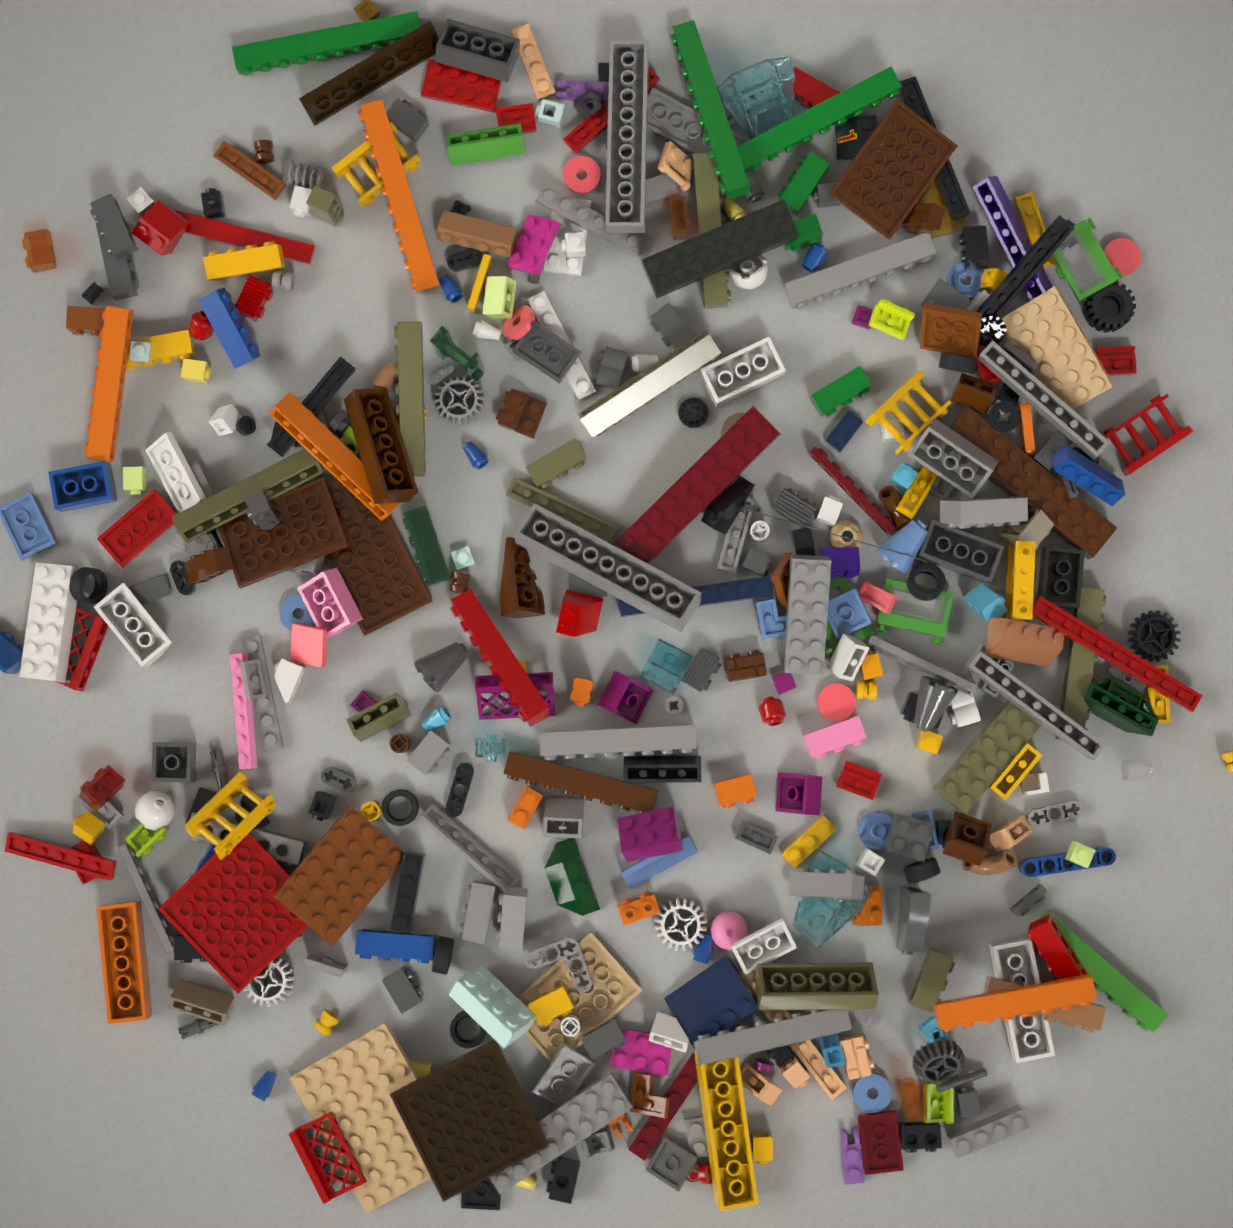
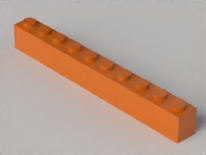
M380 99L360 105L361 111H358L361 123L365 122L367 130H363L366 141H371L373 147L369 150L372 160H377L378 167L375 170L378 179L382 178L384 186H381L384 198L388 197L390 202L387 205L390 216L394 215L396 223H392L395 234H399L401 241L398 242L400 251L406 254L407 260H404L407 272L411 271L413 277L409 279L412 290L416 289L417 293L438 288V279L383 100Z

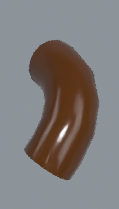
M889 485L881 489L878 498L890 513L898 532L912 520L896 510L902 497L894 486Z

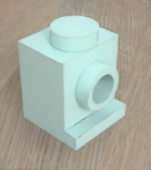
M542 99L541 105H537L535 116H538V122L561 128L565 105ZM551 112L553 116H547V113Z

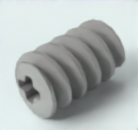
M292 159L285 169L283 182L288 181L291 185L295 183L296 186L303 185L304 188L310 187V189H313L315 185L323 189L326 176L323 175L322 168L316 173L315 166L310 171L309 164H306L303 169L302 162L295 166V161Z

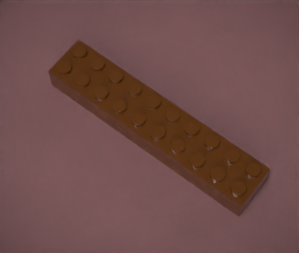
M966 407L949 427L999 461L988 477L989 480L1010 497L1028 498V508L1041 509L1055 524L1051 530L1073 548L1085 550L1084 557L1087 559L1094 558L1116 531L1117 527L1079 496L1076 499H1070L1062 482L969 407Z

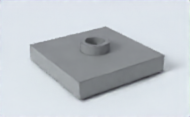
M314 954L305 958L303 964L306 967L337 977L345 974L348 965L336 962L332 958L320 957Z

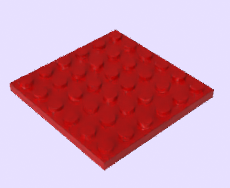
M250 832L222 860L218 858L217 854L211 857L158 908L237 994L308 928L304 922L273 897L290 877V874Z

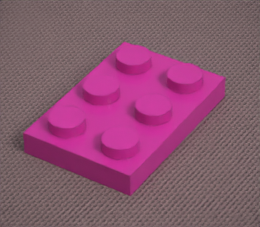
M528 214L507 267L539 276L561 223L557 220Z
M622 1028L626 1036L625 1045L617 1050L613 1048L610 1067L668 1076L672 1048L649 1041L650 1032Z

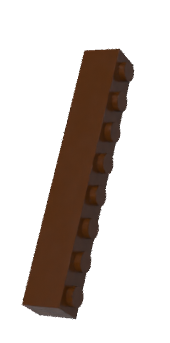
M509 751L503 773L510 780L518 781V778L525 779V783L537 786V783L545 785L544 789L555 791L556 788L562 789L563 794L574 796V793L581 794L582 799L592 801L593 798L600 800V804L611 806L614 803L618 804V808L630 811V808L637 809L638 814L653 811L659 793L658 790L632 783H624V781Z

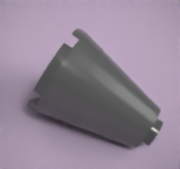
M455 642L414 662V666L418 673L421 672L424 677L423 680L434 692L437 691L438 693L468 658L466 654L468 649L463 643L458 644Z
M922 675L914 723L917 724L916 728L925 732L928 729L932 730L959 690L952 685L948 688V685L944 684L945 682Z

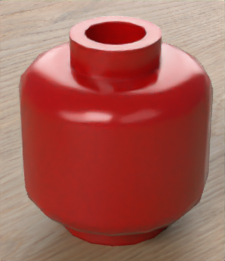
M196 312L191 316L188 328L190 334L197 340L210 338L213 335L214 329L205 312Z
M773 696L764 698L763 703L759 705L758 709L763 723L769 726L783 723L786 712L780 699H774Z

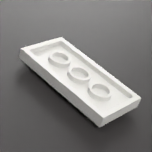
M572 198L591 209V200ZM551 212V219L557 220L561 224L544 262L543 270L544 272L581 276L584 257L567 258V252L562 250V240H565L566 233L584 232L586 245L587 230Z
M172 432L163 434L146 449L178 513L206 499Z

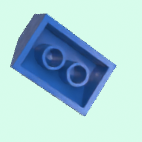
M0 630V670L7 674H17L21 668L24 646L21 644L17 645L13 641L14 637L11 634Z

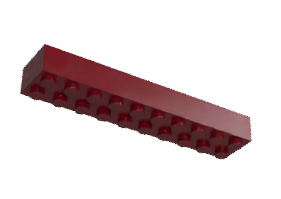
M752 406L615 543L623 551L650 564L781 433L755 406Z

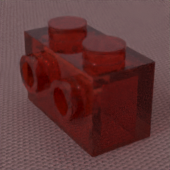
M110 765L105 769L100 768L94 774L95 778L89 782L87 780L80 787L79 798L95 812L124 787L126 781Z

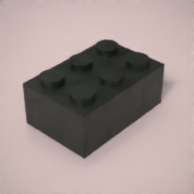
M1049 546L1042 548L1037 597L1041 596L1059 608H1080L1085 550Z

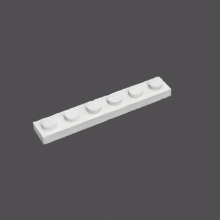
M545 291L527 299L535 312L539 324L571 344ZM578 357L566 376L580 401L596 393V390Z

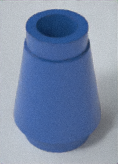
M444 274L438 279L447 301L456 303L463 297V289L448 274Z
M471 441L463 446L462 449L473 468L480 470L488 464V455Z
M703 934L704 938L700 939V943L693 952V960L708 964L712 956L713 939L712 936Z
M267 1070L254 1085L251 1094L265 1101L270 1096L277 1075Z

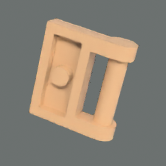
M671 141L666 142L657 169L662 173L665 172L679 185L678 187L682 191H686L691 185L689 181L693 172V161Z

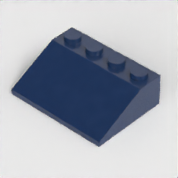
M727 955L664 998L694 1049V1042L699 1040V1036L710 1034V1037L717 1036V1032L728 1030L759 1008L757 996Z

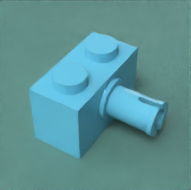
M983 583L963 596L970 609L988 624L990 618H1002V615L1008 611L1004 605L1006 601L1000 593L996 594L991 586L987 587Z

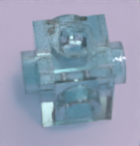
M486 735V738H475V757L486 758L485 762H497V758H505L506 739H498V735Z

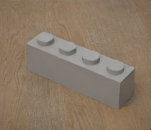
M799 868L798 872L790 871L788 895L810 898L863 900L865 876L857 875V871L845 870V874H841L840 870H829V873H825L826 870L814 869V872Z
M1017 1105L948 1134L947 1138L957 1158H960L1030 1128L1023 1110Z

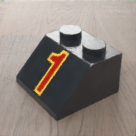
M877 116L851 117L840 126L836 124V160L854 159L877 127Z

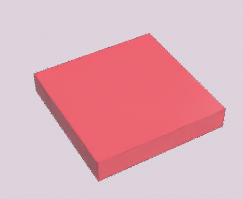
M297 622L292 623L291 661L325 667L327 629Z

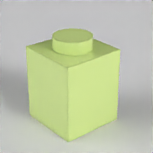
M142 466L123 467V490L129 492V495H141V492H147L146 468Z
M1072 841L1065 859L1088 868L1096 850Z

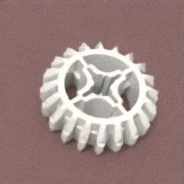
M676 898V904L673 905L672 901L669 900L670 907L667 908L663 904L662 908L665 912L660 911L658 914L662 918H655V922L660 923V925L655 926V930L661 929V932L657 933V937L664 935L661 942L665 943L668 940V948L675 944L674 949L676 951L679 945H682V950L685 951L686 944L692 949V941L696 944L700 943L696 938L697 936L704 938L700 930L706 931L707 928L701 926V924L707 923V920L700 919V917H703L705 914L704 912L697 913L700 909L699 905L692 908L694 901L686 905V898L683 899V904H680L679 898ZM677 909H686L693 915L682 917ZM672 912L674 922L665 928V919ZM676 916H678L679 920L681 919L686 922L684 924L685 933L680 927H675L678 924ZM697 920L696 930L692 936H689L687 927ZM676 931L680 932L684 940L674 939L668 934Z
M280 957L278 961L275 958L269 964L265 974L260 973L254 979L255 982L261 985V992L255 987L254 980L243 989L244 992L250 991L247 995L248 998L255 997L253 1003L260 1000V1006H263L266 1001L267 1006L270 1007L272 1006V1000L275 1005H278L279 999L282 1001L286 1000L284 994H291V991L287 988L294 987V984L289 981L294 980L295 977L289 976L293 969H286L289 962L283 965V957ZM274 967L281 972L283 980L275 975ZM269 975L272 982L267 985L264 978ZM271 986L282 987L277 994L268 995Z

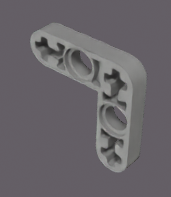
M567 937L531 950L526 954L525 964L531 969H536L565 958L576 989L579 992L590 990L592 979L579 943L575 938ZM567 941H570L571 944L575 943L576 946L573 947V951L565 949L563 950L564 955H561L558 944H561L562 948L567 945ZM553 947L557 950L558 954L555 958H549L546 955L548 948ZM543 950L545 962H542L543 959L541 958L536 961V965L533 962L529 963L530 955L533 954L534 957H538L541 955L539 951ZM574 959H579L582 962L581 969L574 970L571 967V962ZM585 970L586 974H582L583 979L589 981L586 984V988L578 985L580 977L579 975L575 977L574 974H579Z

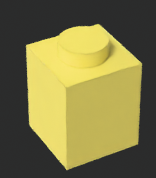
M183 358L181 378L186 381L207 384L212 374L210 365L205 361Z

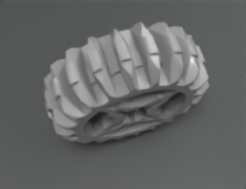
M457 374L454 381L452 376H449V383L446 380H442L444 387L437 386L441 393H434V396L439 398L433 400L434 404H440L435 407V410L441 411L439 413L440 418L446 415L444 419L446 423L452 419L451 424L455 426L458 420L459 426H463V420H465L467 425H469V418L476 421L477 419L474 414H482L478 408L484 409L485 407L484 404L479 403L485 401V397L480 396L484 391L483 389L477 390L480 384L476 383L473 385V378L467 382V375H464L463 379L460 380V376ZM464 386L469 389L457 392L453 387ZM447 392H449L452 396V400L448 403L449 405L445 408L444 398ZM474 393L475 402L470 409L467 405V400ZM454 394L460 399L464 397L462 399L464 406L456 401ZM459 408L466 412L462 415L450 413V411Z

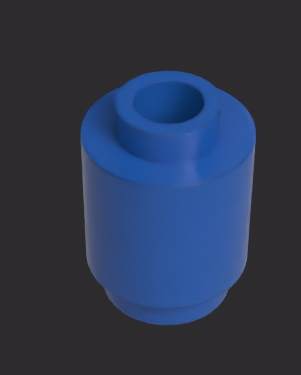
M819 243L817 245L812 244L802 259L803 263L801 266L811 273L818 270L828 256L826 247Z

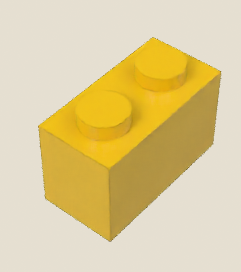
M564 984L530 1001L528 1004L532 1013L537 1016L535 1019L538 1025L544 1024V1026L554 1022V1018L559 1015L564 1017L572 1013L571 1009L574 1008V1003Z

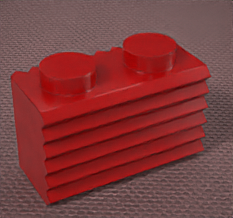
M249 275L235 303V308L239 310L241 315L257 322L258 318L261 319L265 313L264 306L266 301H270L273 297L274 291H272V286Z

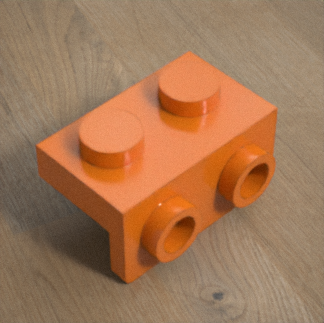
M864 886L863 900H851L852 925H882V886Z
M649 891L638 894L639 898L632 900L629 897L620 900L621 904L617 907L624 925L660 913L654 893L650 894Z

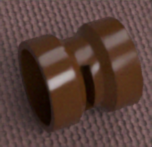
M258 140L254 142V149L257 152L255 155L256 163L269 164L275 161L274 154L272 153L273 141Z
M451 572L452 584L449 586V591L457 593L467 591L469 589L467 582L470 581V574Z
M396 734L390 739L389 744L392 751L404 753L410 748L411 741L405 734Z

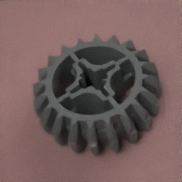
M934 1039L932 1043L927 1042V1045L920 1046V1050H916V1055L912 1056V1067L915 1075L922 1082H927V1084L934 1083L937 1085L952 1078H957V1074H961L962 1069L965 1068V1056L962 1048L956 1042H951L950 1039L946 1041L943 1039L936 1041Z

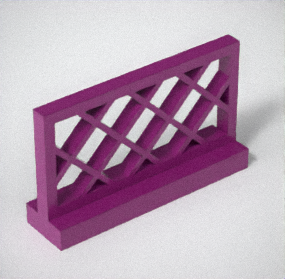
M553 672L527 673L538 691L550 690V693L546 696L540 695L546 704L551 706L550 716H556ZM476 676L475 692L477 695L479 720L520 718L518 715L520 711L517 706L513 707L508 698L506 699L500 695L505 692L500 688L498 684L500 680L497 676ZM490 693L492 696L486 699L481 694ZM495 698L502 701L498 707L491 703ZM505 705H508L512 708V710L510 712H505L502 710V708ZM486 706L493 709L491 713H483V709Z

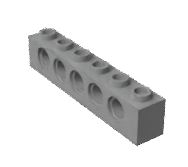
M192 812L191 818L198 812ZM228 820L229 822H231V823H232L233 825H235V826H237V825L239 824V823H237V822ZM212 821L209 825L213 828V834L223 840L224 831L227 829L218 822ZM255 827L250 831L260 843L262 840L268 841L269 848L267 851L276 861H284V865L295 867V864H301L307 841ZM201 834L195 839L191 837V840L202 842V840L209 841ZM280 845L287 847L288 852L286 855H282L279 852Z

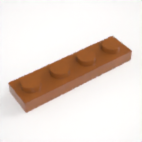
M223 141L213 155L215 159L275 201L286 187L284 182L225 141Z

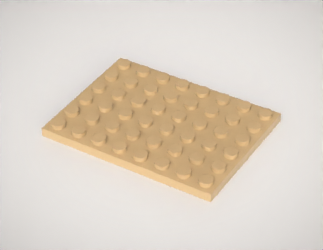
M387 1021L289 1077L312 1120L330 1111L333 1112L367 1180L366 1183L352 1189L366 1214L431 1178L390 1097V1093L415 1081L419 1077ZM329 1118L323 1120L322 1128L331 1130L332 1124ZM320 1131L324 1141L327 1143L329 1134ZM332 1136L330 1145L339 1148L341 1144L339 1138ZM330 1150L336 1160L338 1152ZM341 1154L339 1162L348 1165L350 1161L348 1156ZM340 1168L345 1176L347 1170ZM350 1171L347 1180L357 1182L359 1178L356 1173Z

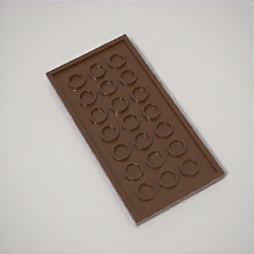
M338 479L328 483L327 486L349 546L325 555V560L330 569L337 568L363 618L357 622L363 635L367 636L433 602L390 516L381 521Z

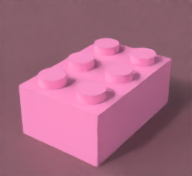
M337 568L323 571L297 588L316 627L327 629V638L338 635L363 619Z

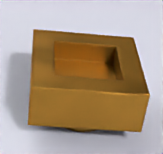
M363 0L354 8L355 13L362 21L373 20L381 14L380 10L371 0Z

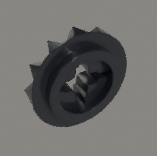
M996 316L983 318L979 342L986 346L992 341L996 344L1002 342L1006 335V325L1003 320ZM989 325L996 330L994 331L993 338L990 334H986L989 332Z
M693 397L684 400L678 410L680 421L690 428L702 426L709 414L706 403L700 398ZM688 406L692 409L700 408L697 411V417L694 415L687 417L690 413Z
M1001 401L991 408L988 419L991 426L997 431L1008 432L1018 425L1020 412L1013 403ZM1001 412L1003 414L1011 412L1007 417L1008 422L1005 420L998 422Z

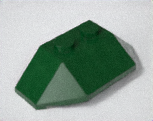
M1113 677L1090 683L1084 701L1092 714L1125 732L1153 736L1159 718L1154 713L1145 695Z
M568 838L557 842L544 868L557 905L581 916L600 910L575 838Z

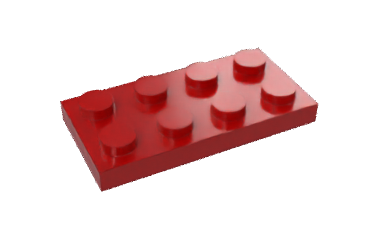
M433 59L428 60L421 97L495 113L502 83L501 80L435 62L436 60Z
M154 489L101 534L97 540L120 567L124 568L174 525L172 516L177 513L157 489Z

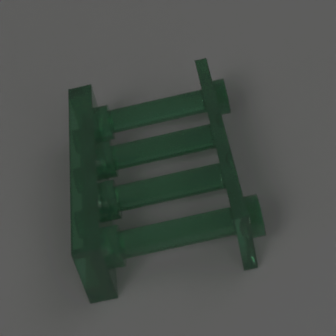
M441 326L430 340L437 356L442 360L445 357H450L464 368L469 380L479 381L484 375V366L479 354L475 352L470 357L453 343L449 331Z

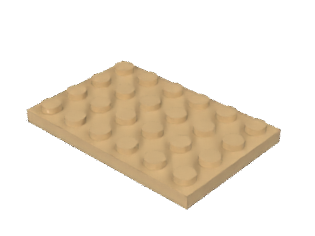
M1057 286L1052 287L1002 318L1006 325V335L1003 341L999 342L1000 346L1003 348L1009 341L1013 345L1018 346L1026 355L1034 358L1038 366L1033 376L1071 409L1079 407L1114 386ZM1040 414V416H1041V418L1043 419L1045 425L1051 423V422H1049L1044 416H1042V415Z
M592 932L579 942L592 979V986L589 991L579 992L576 989L566 960L563 958L558 960L517 997L531 1011L528 1005L530 1001L564 984L574 1003V1008L571 1009L572 1013L570 1014L577 1016L581 1023L580 1030L575 1036L569 1037L562 1033L561 1022L564 1017L561 1015L555 1017V1021L547 1026H544V1024L538 1025L535 1019L529 1030L525 1033L549 1062L564 1042L578 1049L583 1044L581 1041L582 1035L610 1020L642 991L641 987ZM574 959L571 962V967L574 970H579L582 967V962L579 959ZM585 970L579 974H574L575 977L578 975L580 977L578 985L586 988V984L589 981L583 979L582 974H586Z

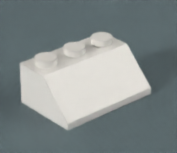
M783 918L730 945L745 975L756 970L757 964L769 963L797 948Z

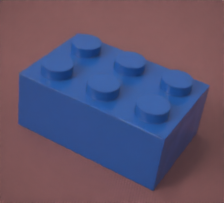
M106 461L48 472L54 508L57 511L64 512L117 501L111 464Z

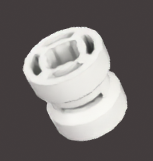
M756 521L750 527L749 532L753 540L763 541L769 535L770 529L766 522Z
M573 1014L566 1015L561 1022L562 1033L569 1037L578 1034L581 1024L579 1018Z

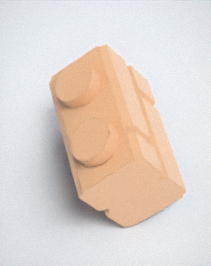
M862 1034L839 1038L849 1080L872 1075L871 1069L874 1068L872 1057L867 1055L866 1050L870 1049L867 1038H863Z

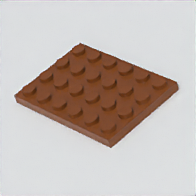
M348 806L273 897L334 947L401 865L405 852L352 806Z

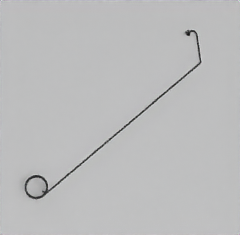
M743 504V510L762 514L760 513L761 507ZM762 514V515H765V516H768V517H772V518L779 519V520H782V521H786V522H789V523L797 524V525L804 526V527H807V528H811V529H814V530H817V531L829 533V534H832V535H835V536H839V537L846 538V539H849V540H853V541H857V542L864 543V544H867V545H871V546H874V547H877V548H881V549H885V550L892 551V552H895V553H899V554H902V555H906V556H909V557L918 559L919 562H921V563L927 562V561L923 560V558H917V557H914V556H910V555H907V554H904V553H900V552L893 551V550H890V549H886V548H882V547H879V546H875V545H872V544H869V543H865V542H862V541L854 540V539L847 538V537H844V536H840V535H837V534H833V533H830V532H826V531H822V530L815 529V528H812V527H808V526H805V525H802V524H798V523L790 522V521H787V520H784V519H780V518H777V517H773V516H770V515Z

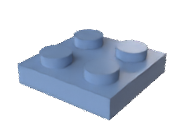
M857 588L828 602L827 619L837 639L841 638L843 634L848 635L873 623Z

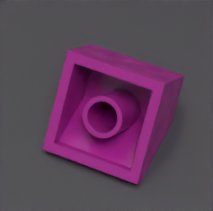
M614 671L598 705L637 724L653 690L624 674Z
M778 773L776 811L820 815L823 777Z

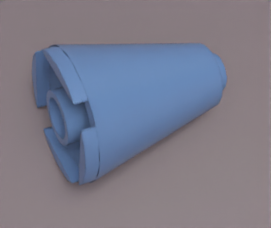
M920 519L917 521L912 520L879 547L916 557L928 533L926 530L928 526ZM881 548L876 550L886 561H890L893 567L903 573L909 571L915 559Z

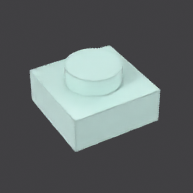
M131 341L129 360L132 362L150 363L152 344L150 342Z
M469 546L451 552L457 571L475 565Z

